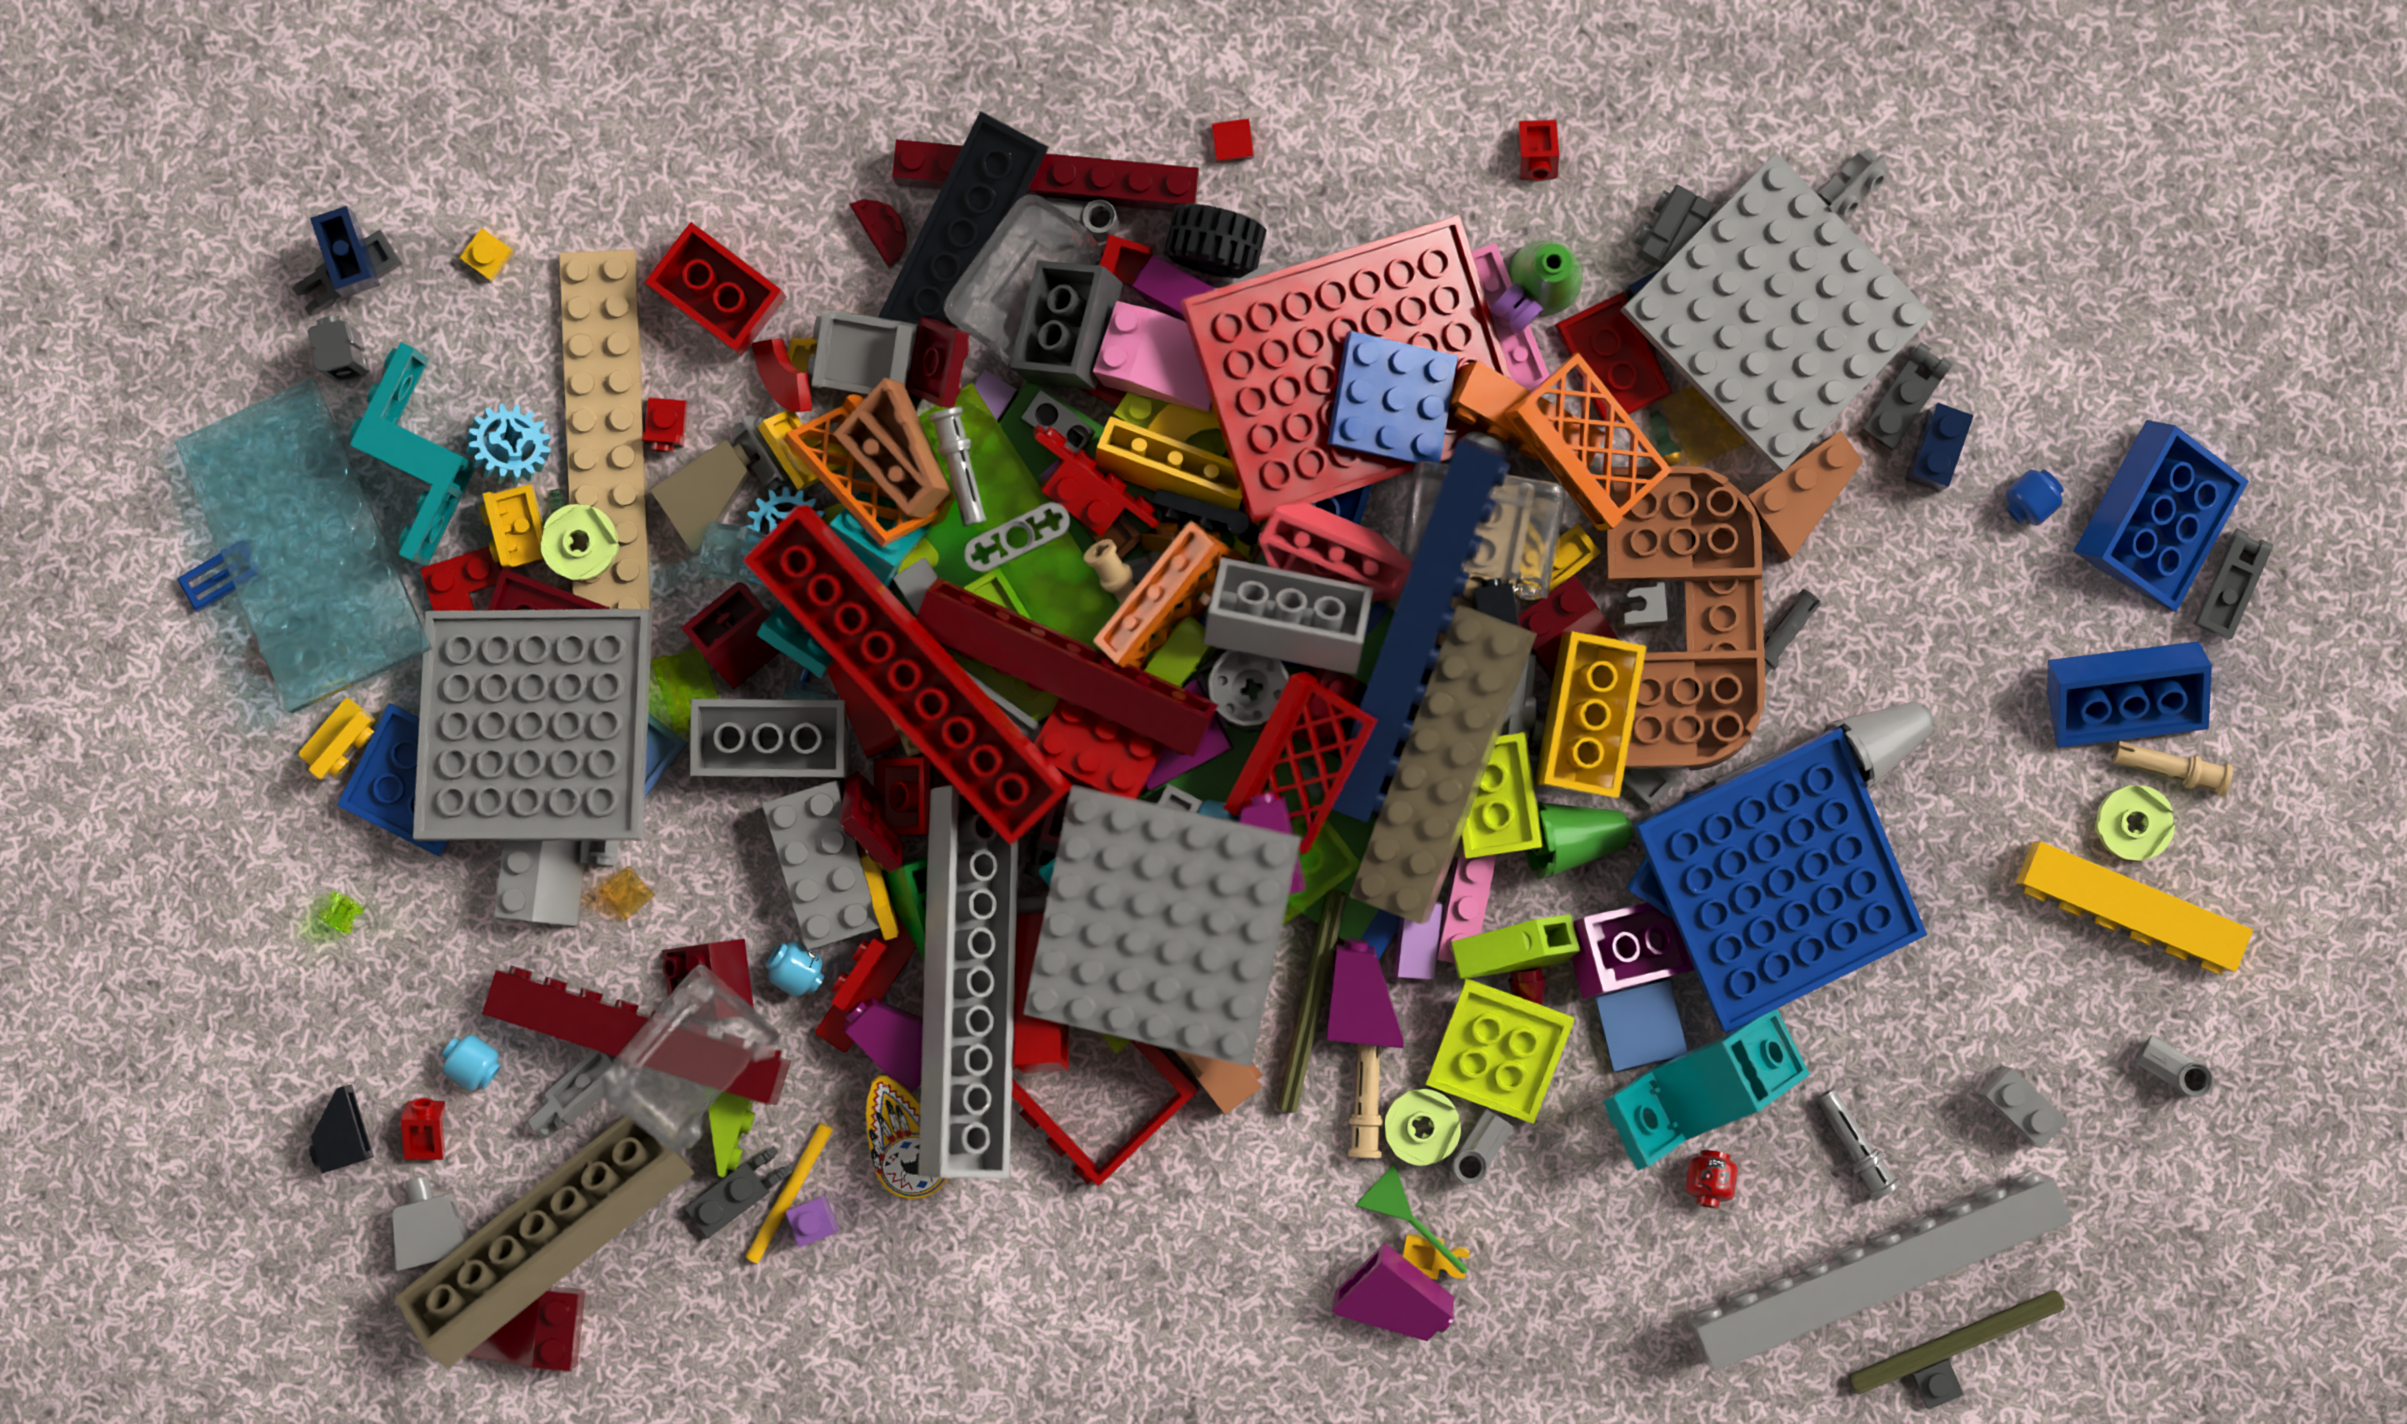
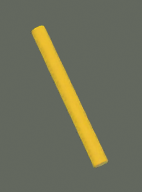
M822 1122L819 1123L747 1251L745 1257L750 1261L758 1264L786 1215L785 1211L790 1208L834 1130Z

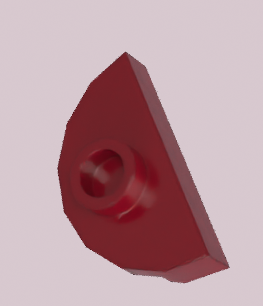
M861 199L850 203L852 211L890 270L900 261L906 249L907 231L901 216L891 205L877 200Z

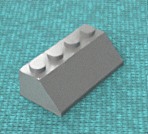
M691 699L690 776L849 777V732L845 700Z
M504 841L494 917L577 926L586 864L579 863L581 841Z

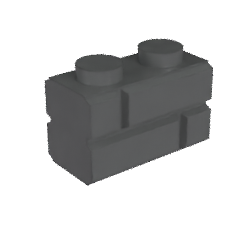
M1675 185L1671 193L1663 190L1653 208L1654 211L1659 213L1653 226L1645 223L1635 241L1636 244L1641 246L1636 256L1659 269L1662 268L1708 221L1716 206L1680 185Z
M340 316L320 318L317 320V325L310 326L307 330L310 346L315 349L312 355L317 371L337 382L365 376L370 372L367 357L362 353L365 350L362 334L350 326L348 322L341 321Z

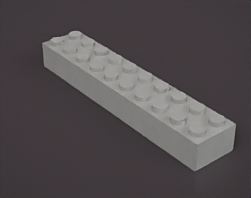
M955 786L930 789L918 1177L1009 1179L1018 840L1010 845Z
M2032 1170L2023 1171L2010 1178L2012 1184L2005 1187L1997 1188V1185H1991L1976 1191V1199L1962 1203L1961 1199L1941 1206V1213L1936 1216L1927 1218L1926 1214L1913 1217L1904 1222L1905 1229L1892 1233L1891 1229L1875 1233L1869 1237L1871 1243L1859 1248L1856 1247V1244L1844 1246L1834 1252L1836 1258L1822 1263L1820 1259H1814L1799 1266L1800 1273L1787 1278L1785 1273L1773 1276L1764 1281L1765 1287L1751 1293L1750 1288H1746L1728 1296L1729 1303L1716 1307L1714 1303H1710L1693 1311L1695 1317L1688 1319L1687 1322L1704 1363L1714 1372L2073 1222L2055 1178L2040 1174V1172L2033 1174Z

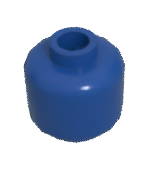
M2030 469L2006 490V498L2009 503L2006 510L2017 523L2022 524L2026 521L2029 524L2038 526L2061 507L2063 503L2061 493L2064 491L2063 487L2047 470L2043 469L2039 472Z

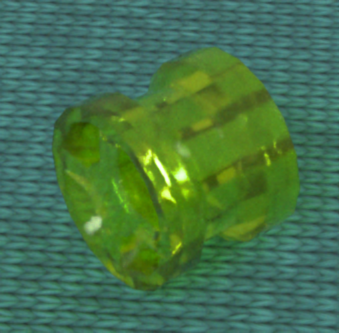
M332 889L329 894L330 902L326 908L320 909L317 917L331 927L350 935L354 929V920L357 916L363 915L366 907L348 895Z

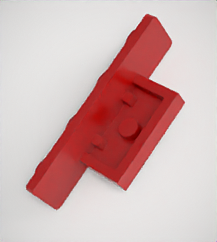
M1039 424L1034 428V438L1062 459L1040 487L1041 491L1063 506L1069 513L1100 536L1105 533L1125 507L1154 529L1160 523L1155 513L1157 507L1142 495L1135 498L1125 490L1127 484L1117 475L1109 472L1106 476L1095 468L1098 463L1088 453L1081 449L1076 453L1066 446L1067 439L1059 431L1051 426L1045 430Z
M896 911L899 930L898 937L885 941L881 931L878 937L873 938L870 943L866 940L861 943L852 957V960L857 962L849 975L843 972L831 989V992L835 994L831 1001L833 1005L815 1030L817 1036L843 1053L848 1052L854 1043V1040L844 1029L843 1023L847 1021L845 1018L846 1013L859 1001H862L864 1004L871 998L882 1001L917 948Z

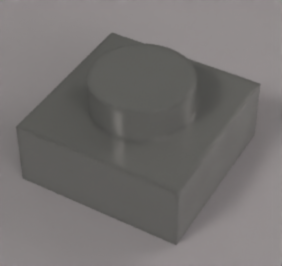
M1948 1358L1912 1373L1925 1407L1928 1410L1964 1395Z

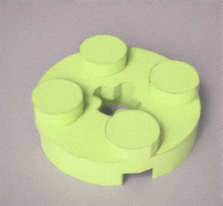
M579 504L566 505L556 510L544 525L541 553L545 562L554 572L573 581L591 580L599 577L610 568L619 553L618 533L615 525L605 513L594 507ZM575 533H578L580 536L588 535L589 541L586 543L588 548L584 552L579 549L572 551L570 548L574 543L572 536Z
M2139 785L2124 786L2112 791L2100 804L2097 811L2095 831L2103 846L2114 856L2123 860L2142 861L2159 855L2170 844L2175 830L2171 813L2173 810L2165 796L2151 787ZM2138 813L2141 814L2143 818L2140 823L2144 826L2143 830L2130 832L2127 828L2129 825L2126 821L2129 815L2136 816Z
M1422 1088L1406 1091L1391 1103L1384 1119L1385 1138L1391 1149L1400 1159L1413 1165L1424 1166L1443 1160L1453 1152L1460 1139L1461 1125L1455 1107L1447 1097L1435 1090ZM1423 1116L1430 1118L1428 1125L1433 1130L1431 1134L1424 1133L1421 1138L1416 1137V1129L1412 1126V1122L1414 1119L1420 1121Z

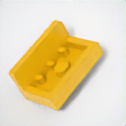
M527 484L497 493H483L485 503L480 504L479 507L485 526L491 525L494 540L489 541V547L494 562H500L503 568L510 570L544 561L541 553L544 525L533 485Z
M345 698L299 751V756L311 766L308 770L320 780L328 779L330 775L336 778L349 763L346 757L354 747L362 748L372 737L374 731L371 728L377 720L351 698Z

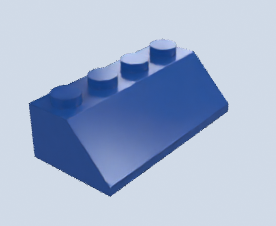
M2199 641L2048 660L2047 695L2057 747L2062 748L2209 729L2212 664Z

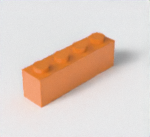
M1478 361L1464 365L1451 394L1449 408L1455 411L1454 416L1467 424L1474 425L1477 423L1488 429L1487 435L1500 442L1506 443L1510 441L1519 446L1518 451L1522 455L1533 460L1540 459L1504 414L1514 404L1520 403L1532 391ZM1543 397L1538 398L1534 402L1543 415L1555 416V404ZM1566 410L1563 412V417L1580 419ZM1549 421L1555 428V422ZM1563 423L1562 438L1568 445L1579 446L1580 424ZM1588 425L1587 447L1599 448L1605 432L1593 425ZM1573 451L1578 457L1579 451ZM1586 453V468L1588 470L1596 453Z

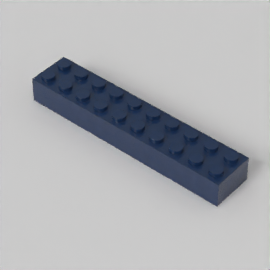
M1464 437L1458 440L1360 706L1362 711L1378 721L1339 793L1332 810L1367 823L1373 814L1380 815L1389 790L1388 787H1385L1387 778L1393 780L1402 756V752L1397 750L1400 742L1406 744L1416 718L1411 715L1414 706L1420 707L1429 683L1424 677L1427 670L1433 671L1443 646L1437 643L1441 633L1447 634L1456 609L1451 608L1454 597L1460 598L1463 595L1470 577V573L1464 571L1468 560L1473 562L1476 559L1484 537L1477 535L1481 523L1487 525L1493 515L1497 500L1491 499L1495 487L1501 488L1507 477L1511 464L1504 462L1507 455L1505 452ZM1355 720L1348 740L1357 738L1364 725L1363 723ZM1353 744L1347 745L1348 752H1350ZM1341 758V761H1340V763H1339L1337 772L1340 771V769H1341V767H1342V765H1343V760H1342V758Z

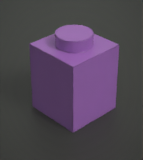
M826 1194L785 1211L799 1248L839 1231Z

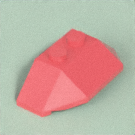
M1308 503L1276 506L1258 537L1269 567L1373 588L1371 603L1384 598L1386 600L1396 599L1407 581L1413 564L1377 532Z

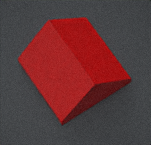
M928 757L874 759V788L882 795L880 819L896 835H928L930 789H934V763Z

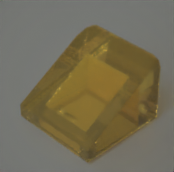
M631 866L625 867L599 890V893L625 920L629 919L655 896L653 891Z

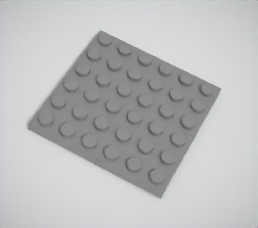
M1776 152L1620 311L1778 473H1781L1790 466L1927 323L1933 314L1834 211L1831 212L1829 210V206Z
M649 609L425 611L413 839L417 841H642L652 611Z
M1071 786L1024 1014L1251 1067L1301 837L1083 787Z

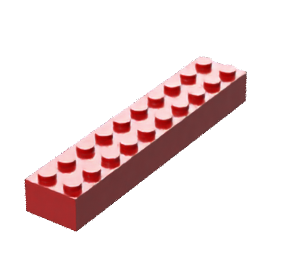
M809 505L797 506L742 560L1010 845L1019 840L1071 790L1073 785Z

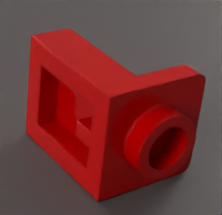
M1557 120L1519 121L1520 179L1534 181L1556 179L1558 177L1560 157Z
M648 398L645 432H642V441L645 444L651 445V451L673 453L674 446L684 447L688 404L686 400Z
M419 1098L406 1103L401 1117L404 1160H443L445 1142L442 1118L446 1109L445 1101Z

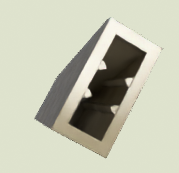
M725 439L650 489L690 551L696 556L705 550L752 475L746 467L752 461L739 443L733 447Z

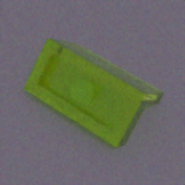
M697 647L674 656L664 655L650 660L676 733H685L691 730V699H719L706 658Z

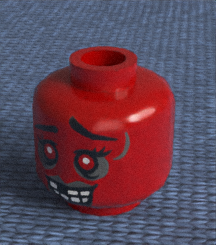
M1700 1150V1155L1690 1159L1685 1189L1690 1196L1697 1198L1696 1205L1707 1208H1719L1720 1202H1727L1734 1198L1738 1167L1730 1160L1731 1156L1729 1154L1713 1150Z

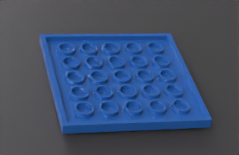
M1837 727L1633 824L1720 1030L1724 1033L1735 1030L1927 935L1842 728Z

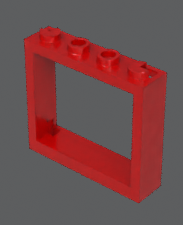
M1128 1039L1172 1084L1178 1093L1100 1168L1012 1077V1098L1024 1108L1019 1114L1034 1130L1040 1125L1050 1137L1046 1140L1047 1144L1060 1157L1066 1153L1076 1163L1072 1168L1073 1171L1087 1185L1093 1181L1099 1187L1198 1091V1088L1157 1045ZM1012 1062V1072H1013V1071L1017 1068V1067L1014 1066V1062Z

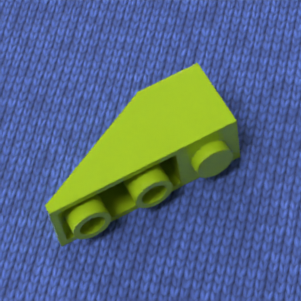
M1571 914L1534 919L1450 943L1459 980L1564 964L1580 951Z
M706 1085L705 1091L718 1176L725 1177L728 1175L729 1170L736 1171L739 1166L743 1149L738 1148L742 1133L749 1135L753 1126L756 1113L750 1110L754 1100Z

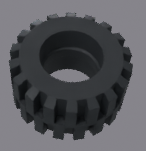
M1203 204L1178 205L1174 208L1164 254L1172 261L1190 269L1216 276L1239 279L1258 268L1267 230L1256 220L1223 208Z

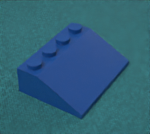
M2146 420L2073 552L2100 571L2169 610L2177 612L2249 480L2176 425Z

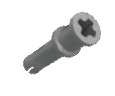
M955 407L930 414L928 417L930 422L935 424L940 443L937 451L941 454V457L945 456L960 511L962 526L965 527L987 520L981 505L968 450L971 449V441L965 437L960 415L963 414L962 407Z
M1833 1088L1815 1100L1816 1104L1819 1105L1836 1135L1854 1162L1851 1164L1853 1166L1852 1170L1855 1174L1859 1173L1871 1191L1869 1196L1871 1200L1881 1199L1897 1189L1902 1184L1898 1178L1894 1179L1882 1160L1884 1157L1882 1151L1872 1148L1856 1120L1837 1093V1089Z

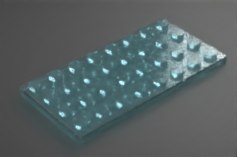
M313 377L174 441L288 712L291 714L296 713L432 650L319 385Z

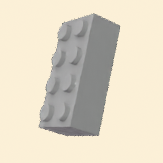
M1221 557L1208 613L1204 644L1356 675L1373 588Z
M841 781L829 782L762 803L807 950L880 928L873 909L865 872L860 861L858 841L847 836L840 824L844 797Z

